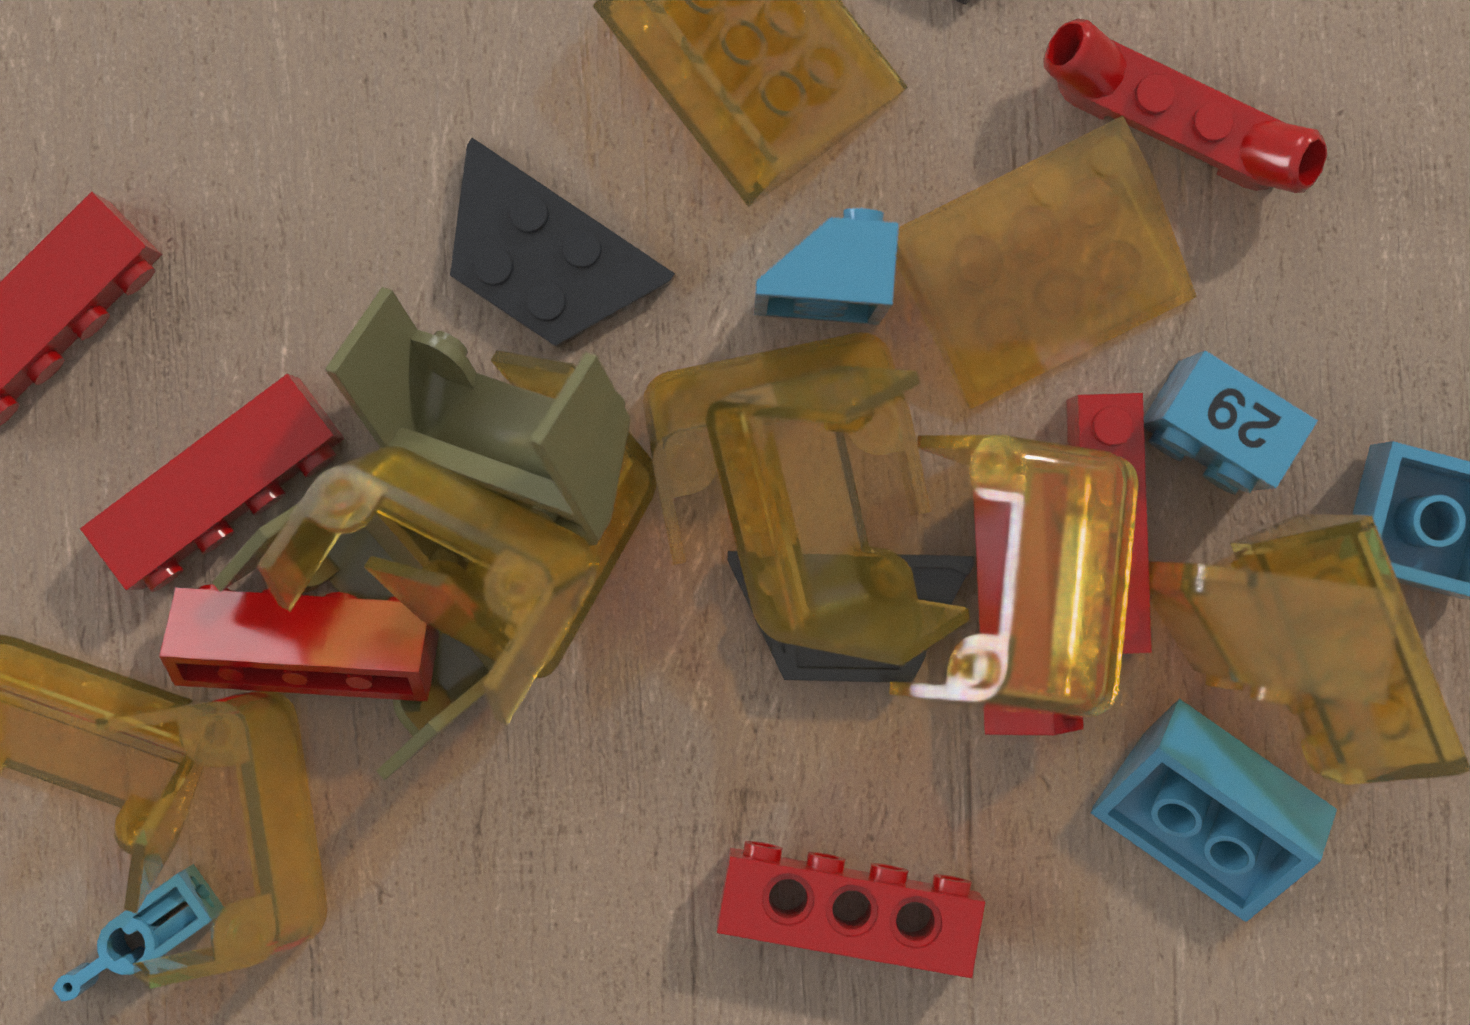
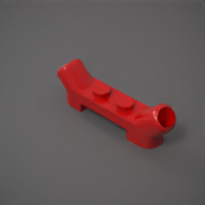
M1077 18L1066 22L1057 29L1047 45L1043 58L1044 69L1058 82V89L1062 96L1074 107L1101 120L1106 116L1112 117L1218 168L1216 175L1243 188L1259 191L1272 187L1292 193H1304L1315 183L1323 171L1327 158V147L1323 136L1318 130L1280 121L1109 39L1089 20Z

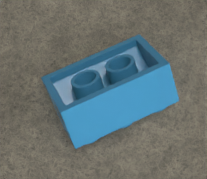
M865 208L844 209L843 218L830 217L757 279L754 315L879 325L893 302L899 223L883 222L884 212Z
M1180 698L1144 732L1091 810V814L1244 922L1251 919L1321 862L1337 809Z

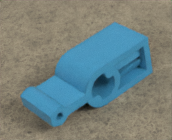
M192 864L111 920L101 930L97 940L99 958L92 963H82L58 978L52 989L61 1002L69 1001L96 984L99 973L107 968L120 975L135 974L169 952L226 911V909L196 866ZM186 900L188 906L167 920L164 915ZM138 930L144 938L145 948L139 946L132 950L125 941L124 932L132 934Z

